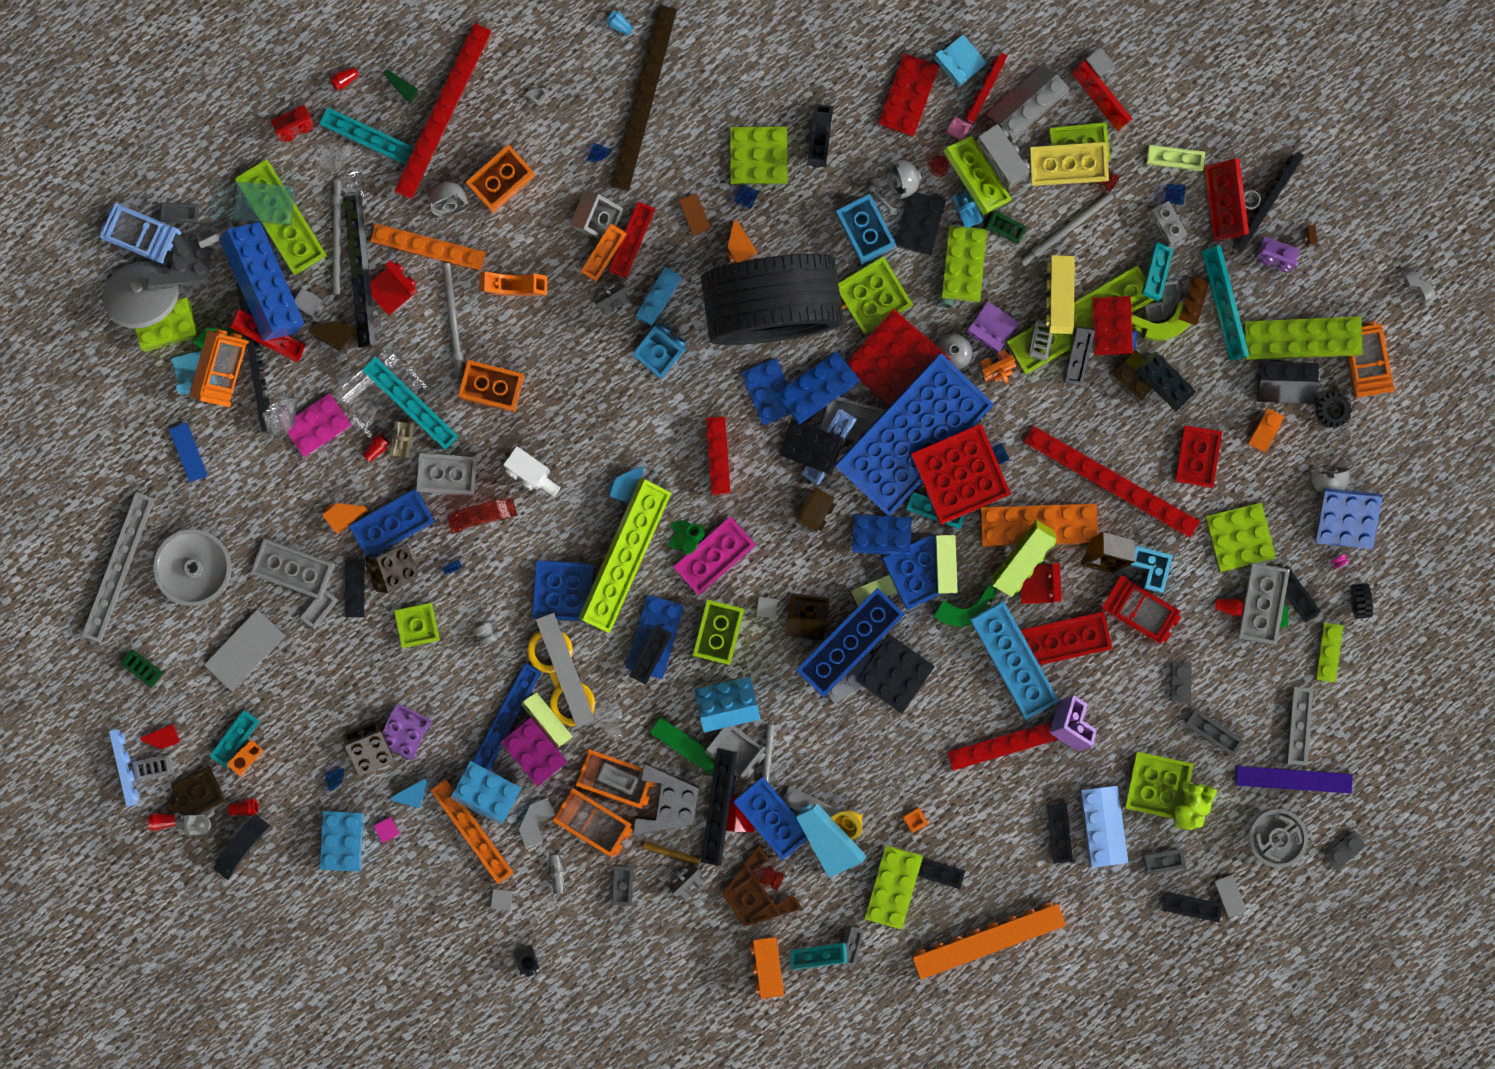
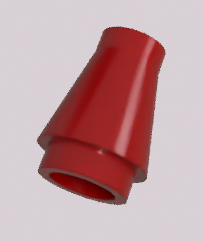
M353 66L349 69L333 73V76L329 79L335 90L338 91L348 86L355 78L359 77V74Z
M379 433L373 437L362 455L372 462L373 459L389 449L390 442Z
M1217 598L1215 610L1234 617L1242 616L1244 601H1240V598Z
M249 797L234 804H229L230 816H253L258 814V802L256 799Z
M154 812L148 814V830H153L154 832L176 826L175 815Z

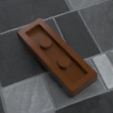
M1194 275L1191 276L1179 314V320L1197 325L1209 287V281Z

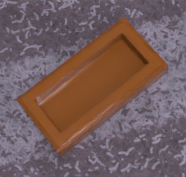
M697 193L679 200L693 236L711 229Z

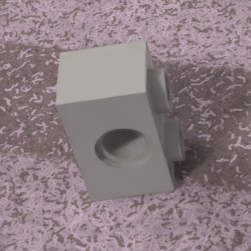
M1170 201L1151 211L1150 215L1167 246L1187 236V232Z

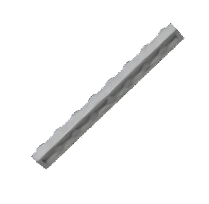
M135 493L82 633L83 637L99 643L102 642L155 501L154 498Z

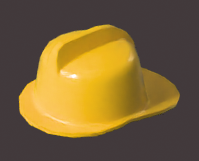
M845 810L830 817L851 840L861 835L862 814L859 815L855 811Z

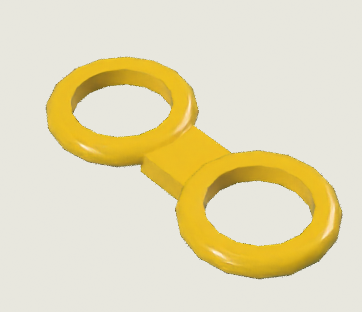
M539 630L533 634L528 642V659L533 667L541 672L550 674L555 686L549 703L552 712L563 725L576 726L574 719L566 718L558 710V698L563 690L554 666L544 665L536 657L535 647L539 639L542 638ZM562 632L566 646L572 658L573 648L571 640L569 639L567 634ZM581 682L593 714L596 704L594 694L588 686Z

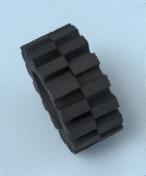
M1337 392L1323 396L1316 405L1317 419L1322 422V425H1326L1329 428H1337L1344 425L1350 419V414L1352 413V405L1348 402L1349 399ZM1336 403L1340 406L1341 413L1338 417L1333 418L1328 415L1327 406L1329 404Z
M1368 583L1352 585L1351 600L1355 619L1371 618L1373 616V599L1370 585Z

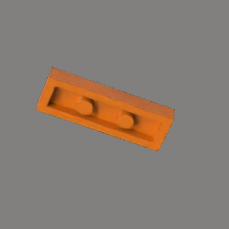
M610 223L580 272L597 282L627 232Z

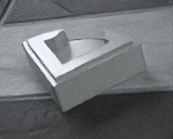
M534 88L525 92L524 95L539 107L551 94V91L546 88Z

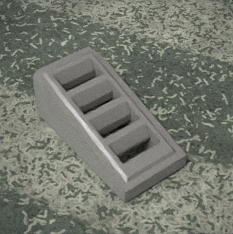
M1036 320L1028 357L1047 361L1053 333L1038 330L1039 326L1049 328V326H1046L1044 321ZM1037 334L1047 335L1048 339L1037 337ZM1036 341L1044 342V343H1046V346L1039 345V344H1035V343H1036ZM1034 348L1045 350V352L1034 351Z
M171 755L132 762L135 781L174 774ZM162 760H164L165 770H166V771H163V772H162V766H161V761H162ZM153 762H157L158 773H155ZM147 763L150 764L151 774L149 775L147 772ZM141 764L144 776H140L139 765Z

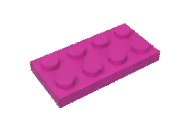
M730 516L698 544L697 549L693 553L686 555L673 568L699 596L754 548L756 544Z

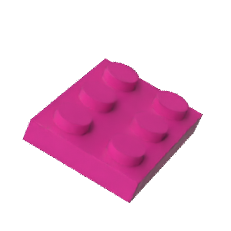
M328 394L282 426L303 457H306L352 425L332 395Z

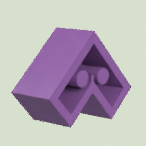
M1074 695L1059 700L1049 733L1077 751L1093 747L1097 729L1083 721L1088 704Z

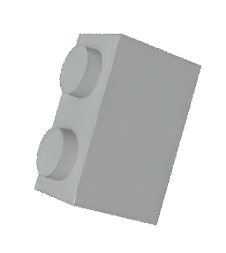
M584 191L569 226L600 240L610 223L615 226L618 225L624 208L599 194Z

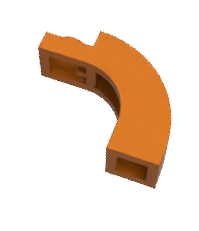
M484 271L479 273V291L498 296L547 295V276L539 274L503 275Z

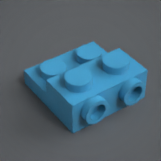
M665 324L655 325L632 354L661 379L688 348L685 346V340L679 336H673L670 333L672 330Z

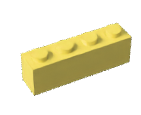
M1052 255L1051 262H1047V274H1050V280H1047L1046 291H1050V297L1046 298V309H1050L1049 315H1046V326H1049V333L1072 334L1074 328L1075 256Z

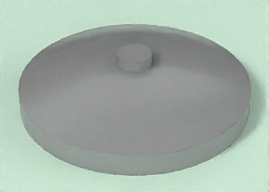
M139 261L126 265L114 273L105 285L102 296L103 306L111 320L123 327L143 328L164 319L177 303L179 286L174 285L168 289L158 287L155 290L149 291L148 283L150 272L170 275L171 270L168 267L154 261Z
M187 529L174 533L161 544L154 559L153 569L156 583L166 597L181 605L200 606L215 600L221 595L229 583L232 566L227 548L217 537L203 530Z

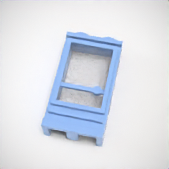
M115 203L114 207L112 206L108 212L109 218L106 224H103L101 227L100 238L166 266L167 263L164 261L167 251L172 252L174 245L171 242L175 234L180 235L181 231Z

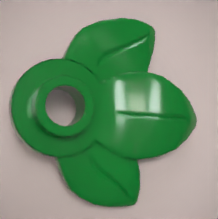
M686 520L676 521L671 524V528L676 534L668 545L676 550L683 549L685 555L691 554L697 549L698 542L704 537V529L701 525L690 524ZM693 532H698L696 536H692Z

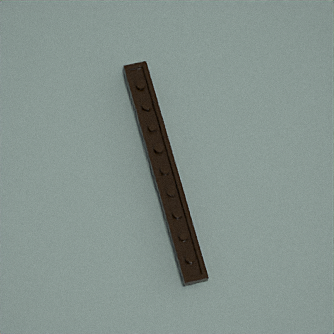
M663 5L658 6L611 187L625 191L630 190L677 14V9Z

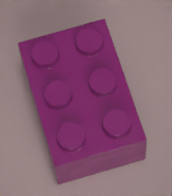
M531 716L500 740L502 745L537 787L567 763L565 757L553 745Z

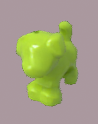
M1183 781L1181 789L1186 792L1184 805L1175 807L1173 820L1177 829L1190 831L1203 827L1205 816L1210 813L1212 802L1217 795L1218 789L1199 783L1194 785V783Z

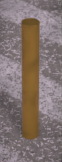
M646 841L643 845V849L697 866L700 861L698 857Z

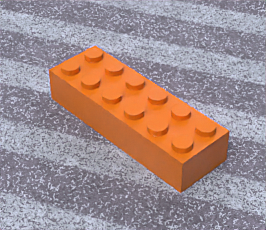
M1097 504L980 508L981 547L1016 546L1035 520L1055 531V545L1090 544L1091 539L1098 535Z

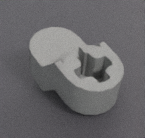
M1413 268L1401 273L1406 286L1417 289L1424 301L1435 297V291L1431 283L1419 279Z

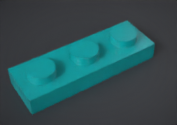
M1158 242L1153 245L1142 295L1156 301L1161 300L1174 249Z
M912 492L906 511L939 522L929 497ZM965 515L944 524L960 530Z
M243 710L209 757L226 768L227 763L236 755L260 721L246 710Z
M845 943L789 950L791 970L847 963Z

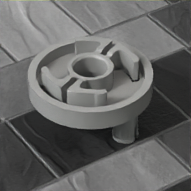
M1274 809L1260 814L1253 821L1248 834V842L1253 855L1261 863L1270 867L1283 868L1296 863L1303 856L1308 844V834L1304 823L1298 816L1287 810ZM1276 831H1281L1285 834L1286 840L1281 846H1276L1272 842V835Z

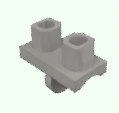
M185 815L183 820H176V831H184V835L205 834L211 828V821L205 815Z

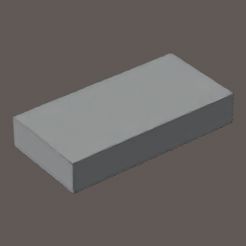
M325 590L322 600L315 598L299 618L315 630L339 600Z
M605 762L597 778L598 781L630 795H633L640 779Z
M1233 874L1214 881L1228 918L1247 911Z

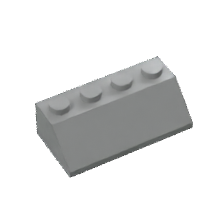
M1042 64L986 115L995 125L998 124L1000 128H1005L1009 135L1007 138L1012 143L1065 96L1070 88L1056 73Z

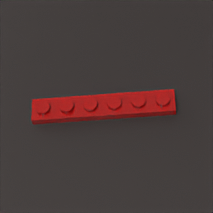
M1048 722L947 753L952 770L954 771L1059 739L1049 733L1052 722Z

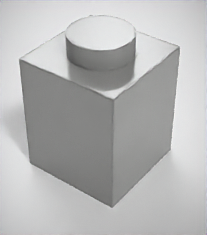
M1102 48L1086 59L1100 78L1107 79L1114 73L1112 70L1115 64Z
M303 288L294 300L297 308L312 318L315 315L319 316L324 308L322 305L324 302L320 298Z

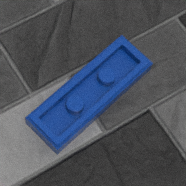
M186 422L169 429L189 482L192 483L207 477L208 473L188 423Z

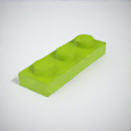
M1323 623L1316 680L1336 682L1343 625Z

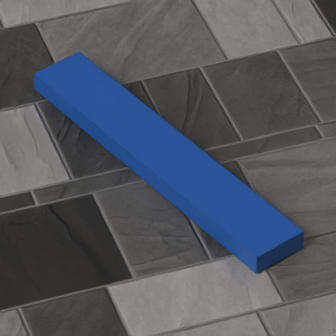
M524 663L472 762L490 770L503 746L500 740L510 733L523 709L521 704L528 699L542 673L541 671Z

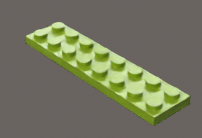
M1138 265L1074 302L1073 333L1075 326L1093 329L1092 298L1131 296L1132 313L1154 301L1141 294L1145 276ZM1035 326L1006 343L1024 374L1027 375L1070 350L1073 333H1053L1047 361L1028 357ZM1039 326L1038 330L1049 332V328ZM1037 334V337L1048 339L1047 335ZM1036 341V343H1035V344H1039V345L1046 346V343H1044V342ZM1034 348V351L1045 352V350Z
M639 479L578 619L608 633L611 632L671 496V492L646 479Z

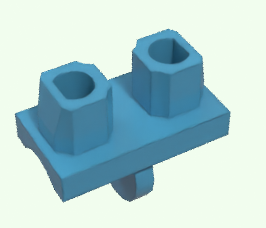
M968 190L952 197L965 229L983 222L978 207Z

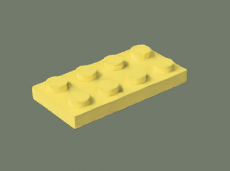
M1107 142L1030 147L1032 186L1109 181Z

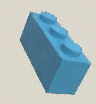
M665 267L637 312L636 319L653 328L682 281V276Z

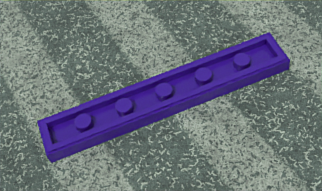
M1236 766L1235 786L1352 794L1353 774Z

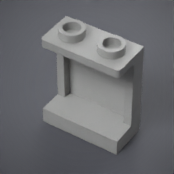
M735 726L723 728L705 751L714 760L716 759L717 748L738 751L734 776L741 781L744 777L748 779L754 771L753 765L756 762L760 764L766 756L763 753L766 750L764 746L758 745Z

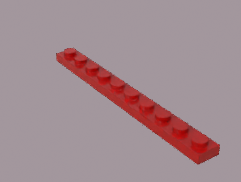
M476 23L473 24L394 190L395 193L408 199H413L492 30Z
M1035 426L1032 427L1024 441L1028 446L1188 538H1191L1200 522Z

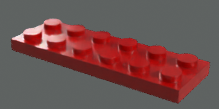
M1104 612L1020 630L1039 665L1113 649Z

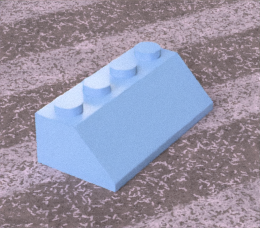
M1118 786L1080 790L1089 866L1094 868L1128 863Z

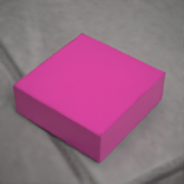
M392 817L374 825L382 843L400 834Z

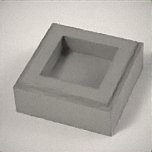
M759 597L757 616L776 619L778 599Z
M493 889L491 908L510 911L513 891Z

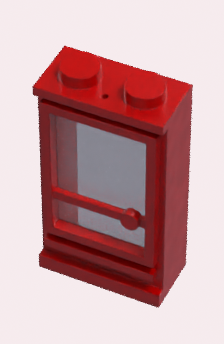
M1122 575L1119 576L1117 583L1100 608L1159 645L1162 642H1167L1171 635L1169 630L1172 625L1176 626L1181 619V616H1179L1180 610Z

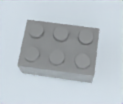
M997 124L978 137L977 145L1006 189L1009 190L1027 178L1030 166L1024 158L1021 159L1019 156V149L1015 143L1011 144L1007 137L1009 135L1005 128H1000Z

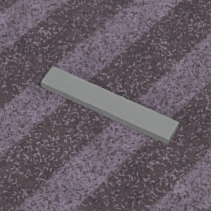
M552 613L536 619L576 727L594 722V716L555 614Z

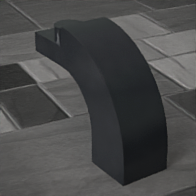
M814 104L807 162L809 166L815 168L826 167L833 106Z
M254 814L224 849L213 869L229 880L250 850L263 838L270 825Z

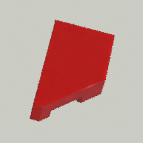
M174 724L140 738L141 741L160 749H166L181 742Z

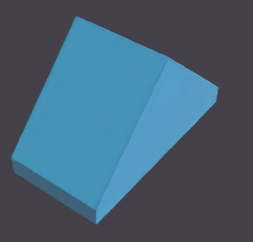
M423 779L392 796V801L421 808L428 785L427 779Z

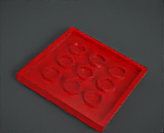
M894 308L847 361V364L863 384L890 406L939 352L949 361L952 359Z
M978 424L911 453L913 462L940 525L1011 495L982 424Z

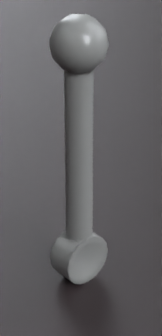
M871 184L868 186V190L874 192L886 205L891 215L894 216L898 213V210L893 208L880 195L875 185Z

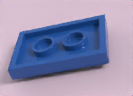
M777 358L741 372L762 426L791 415L776 397V393L787 386Z
M854 515L852 553L910 555L912 517Z

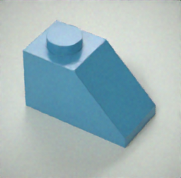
M640 466L615 478L614 482L611 481L607 491L610 493L609 497L629 504L639 479L643 475L644 467Z

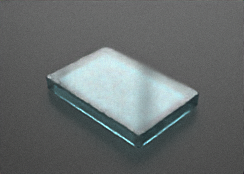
M237 182L234 220L292 225L295 187Z

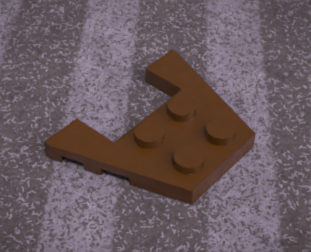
M759 846L722 894L744 926L802 909L793 894L775 905L760 884L753 871L765 864L769 859Z

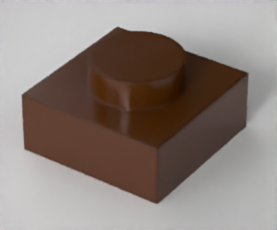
M1308 225L1305 231H1303L1304 243L1307 242V247H1314L1318 244L1316 225Z

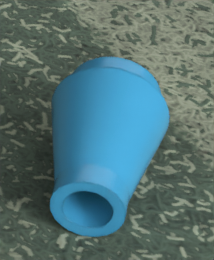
M615 10L605 21L608 27L626 36L634 28L620 12Z

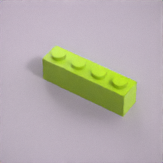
M1035 520L991 577L993 587L1010 597L1015 592L1018 593L1025 579L1030 578L1033 574L1035 566L1044 560L1048 549H1052L1056 544L1055 531Z

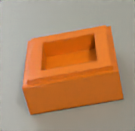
M919 807L902 816L911 833L928 824Z

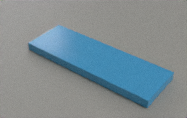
M1004 600L970 618L972 625L1025 720L1059 702Z

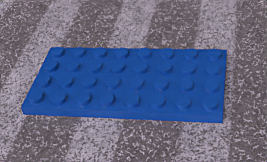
M939 352L834 465L880 509L890 516L922 482L911 453L974 427L994 404Z

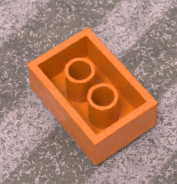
M508 144L467 180L466 184L490 212L494 214L535 177V174Z
M468 360L458 397L461 400L516 413L525 376L523 373Z
M776 936L753 939V943L750 944L751 956L756 958V963H752L754 976L758 975L759 982H755L756 994L761 995V999L784 996Z

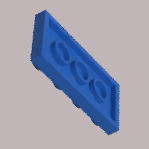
M835 352L777 392L776 397L795 421L801 424L859 384L860 379L839 353Z
M416 488L349 526L365 556L380 554L435 523L419 492H416Z
M647 595L626 669H633L653 628L657 625L673 633L651 675L663 679L684 605Z
M762 776L733 800V803L781 860H784L807 840L795 814Z

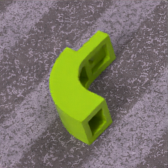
M1183 302L1177 304L1172 318L1165 323L1156 324L1137 316H1132L1133 329L1139 333L1145 331L1143 339L1157 342L1177 337L1190 323L1178 319Z

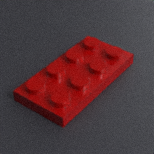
M904 53L878 125L914 137L940 66Z
M1234 158L1204 166L1213 241H1222L1249 234L1240 159Z

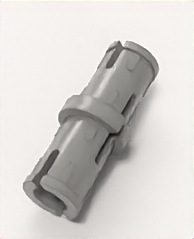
M561 854L551 855L549 859L553 894L566 893L564 885L565 871L563 872Z

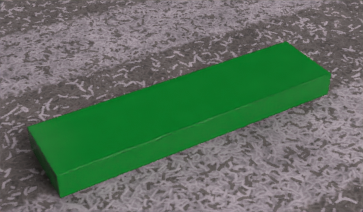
M660 717L650 733L713 776L715 760L705 753L707 749Z

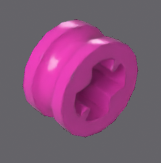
M1346 554L1330 561L1334 564V570L1350 562L1346 560Z

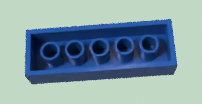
M257 222L227 229L219 238V241L262 340L267 341L295 334L305 323L261 223Z
M877 587L803 662L796 672L824 698L905 614Z

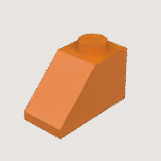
M737 220L733 222L728 243L729 253L726 254L732 264L747 261L757 255V250Z
M1269 408L1265 409L1248 445L1265 453L1285 416Z
M332 503L324 509L323 517L334 531L339 534L368 512V509L365 506L341 503L334 505Z

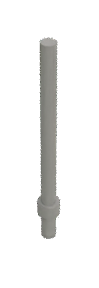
M334 181V196H332L333 295H340L341 205L343 204V196H341V181Z
M1108 192L1039 247L1035 246L1031 253L1020 260V263L1025 267L1035 258L1039 259L1044 255V251L1111 201L1114 196Z
M444 263L443 271L453 349L451 357L452 362H454L456 377L463 376V353L460 351L450 263Z

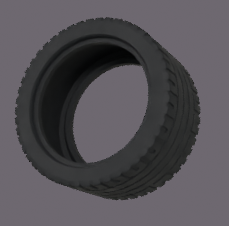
M809 253L765 257L721 266L701 275L709 341L712 344L746 345L788 340L829 331L840 327L844 323L835 258L832 255Z

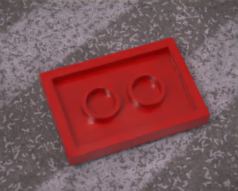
M1131 296L1092 298L1093 329L1095 330L1094 355L1134 354Z
M1184 425L1175 482L1214 488L1222 431Z

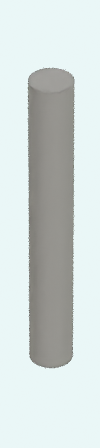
M767 724L766 750L764 751L766 756L763 760L762 777L767 782H769L775 728V725Z

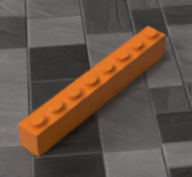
M1051 901L1043 904L1040 910L1035 911L1032 908L1024 911V915L1017 918L1016 915L1005 918V923L999 924L997 921L987 925L988 929L981 931L978 928L970 931V935L963 938L962 935L951 938L952 942L944 944V941L934 944V949L926 951L924 948L916 951L912 959L919 978H927L1066 926L1059 905L1057 903L1053 904Z

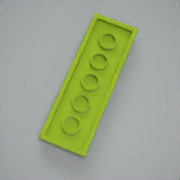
M268 159L235 178L295 276L327 257Z
M1361 316L1245 322L1246 345L1249 353L1246 360L1363 355Z

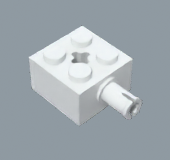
M519 447L514 449L504 463L505 472L515 480L519 477L522 480V485L531 491L533 488L538 490L541 487L555 497L561 488L547 478L550 470Z

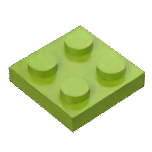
M433 603L394 611L402 648L440 641Z

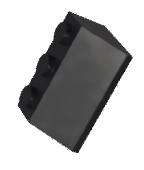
M1261 361L1258 364L1257 402L1315 404L1319 383V363Z

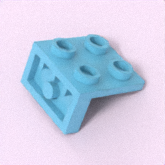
M964 35L959 37L944 51L940 50L937 52L934 60L958 88L987 64L986 60Z
M202 350L172 358L178 382L176 388L180 395L190 393ZM211 374L209 384L218 386L216 375Z

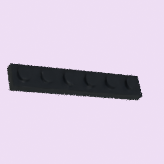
M1299 151L1295 155L1291 154L1285 163L1288 165L1285 171L1281 170L1275 178L1278 181L1275 187L1270 186L1265 194L1267 196L1264 203L1260 202L1255 209L1257 215L1254 219L1250 217L1248 220L1249 234L1238 236L1234 243L1237 244L1235 247L1236 251L1241 253L1245 249L1301 162L1304 155Z
M717 748L701 862L716 866H720L722 863L738 751Z

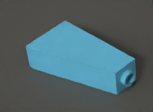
M808 804L800 809L801 812L796 818L828 878L864 861L866 858L865 853L818 804L813 806Z

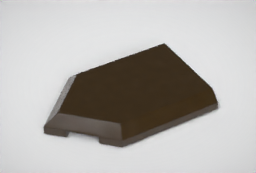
M208 766L174 783L166 810L184 816L198 815L225 802L226 798L211 767Z

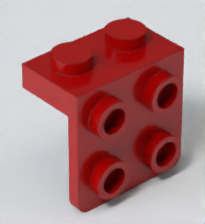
M392 260L388 261L385 264L387 268L370 282L372 298L388 315L394 313L418 292L415 288L416 282L410 276L406 278L402 273L404 271L403 267L398 262L394 264Z

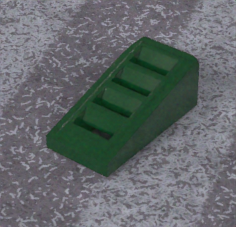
M385 69L383 73L388 81L408 103L412 104L419 94L418 89Z
M996 210L989 212L983 225L984 229L1016 244L1020 243L1027 228ZM995 217L998 218L995 225L992 226ZM1004 221L1002 229H998L1001 222ZM1011 224L1009 232L1006 233L1008 225ZM1015 228H1019L1016 236L1013 237L1012 234Z
M131 649L120 662V665L151 688L164 673L134 649ZM135 656V661L129 666L128 663ZM142 661L143 664L136 671L134 668ZM146 666H149L150 668L142 676V671L145 669ZM154 670L156 673L153 675L150 681L147 680V677Z

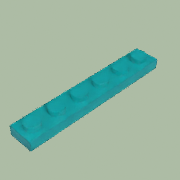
M327 107L319 123L324 128L404 165H407L414 150V147Z
M1221 245L1203 250L1202 254L1229 361H1235L1249 356L1222 247Z
M374 357L362 369L369 378L445 450L459 437L379 359Z

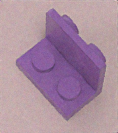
M1264 236L1256 259H1259V263L1270 266L1272 264L1277 266L1279 271L1288 273V271L1292 272L1297 267L1298 262L1296 260L1300 249Z
M987 302L967 330V334L998 354L1019 322L990 302Z
M397 704L383 730V736L389 749L409 760H413L432 720Z

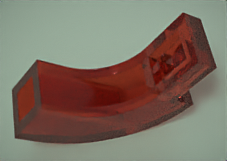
M506 498L456 511L454 514L448 515L447 519L451 534H457L477 526L505 521L518 515L513 498Z

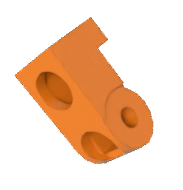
M251 740L227 765L241 778L264 750L255 741Z

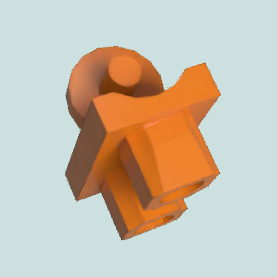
M1006 350L996 355L999 362L992 364L990 358L981 361L985 382L992 379L997 382L1002 379L1004 383L1009 382L1007 376L1013 374L1011 369L1016 367L1014 356H1010Z

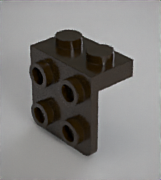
M401 544L381 555L369 554L365 556L366 568L370 572L372 586L376 592L390 593L418 578L407 544Z

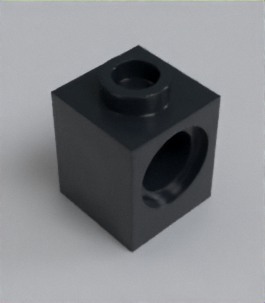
M534 946L514 952L520 975L525 974L526 977L537 974L536 970L540 969ZM525 957H530L533 960L532 967H524L522 961Z

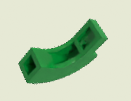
M989 583L978 603L968 609L956 608L943 600L933 618L952 627L972 625L970 618L992 607L987 602L992 603L997 594L994 591L996 588Z

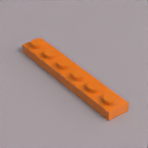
M376 223L370 241L371 243L478 271L482 270L486 252Z
M445 779L430 791L497 884L514 873L469 809L450 798L454 789L448 780Z

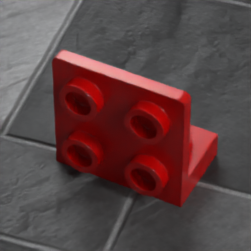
M305 104L270 121L278 139L281 142L285 141V143L294 140L295 135L299 133L306 134L310 132L312 127L315 126Z
M1060 563L1036 565L1031 577L1026 578L1023 582L1021 603L1062 602Z

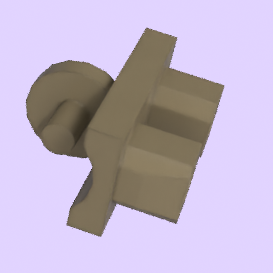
M395 421L390 456L409 458L415 424Z

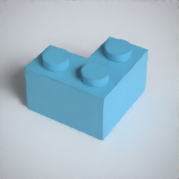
M1135 546V562L1128 566L1146 570L1143 589L1162 594L1164 593L1173 555Z

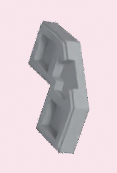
M1179 280L1165 282L1161 302L1149 303L1144 306L1147 321L1152 323L1166 321L1182 298Z
M549 798L530 804L519 828L525 848L544 841L537 822L555 816Z

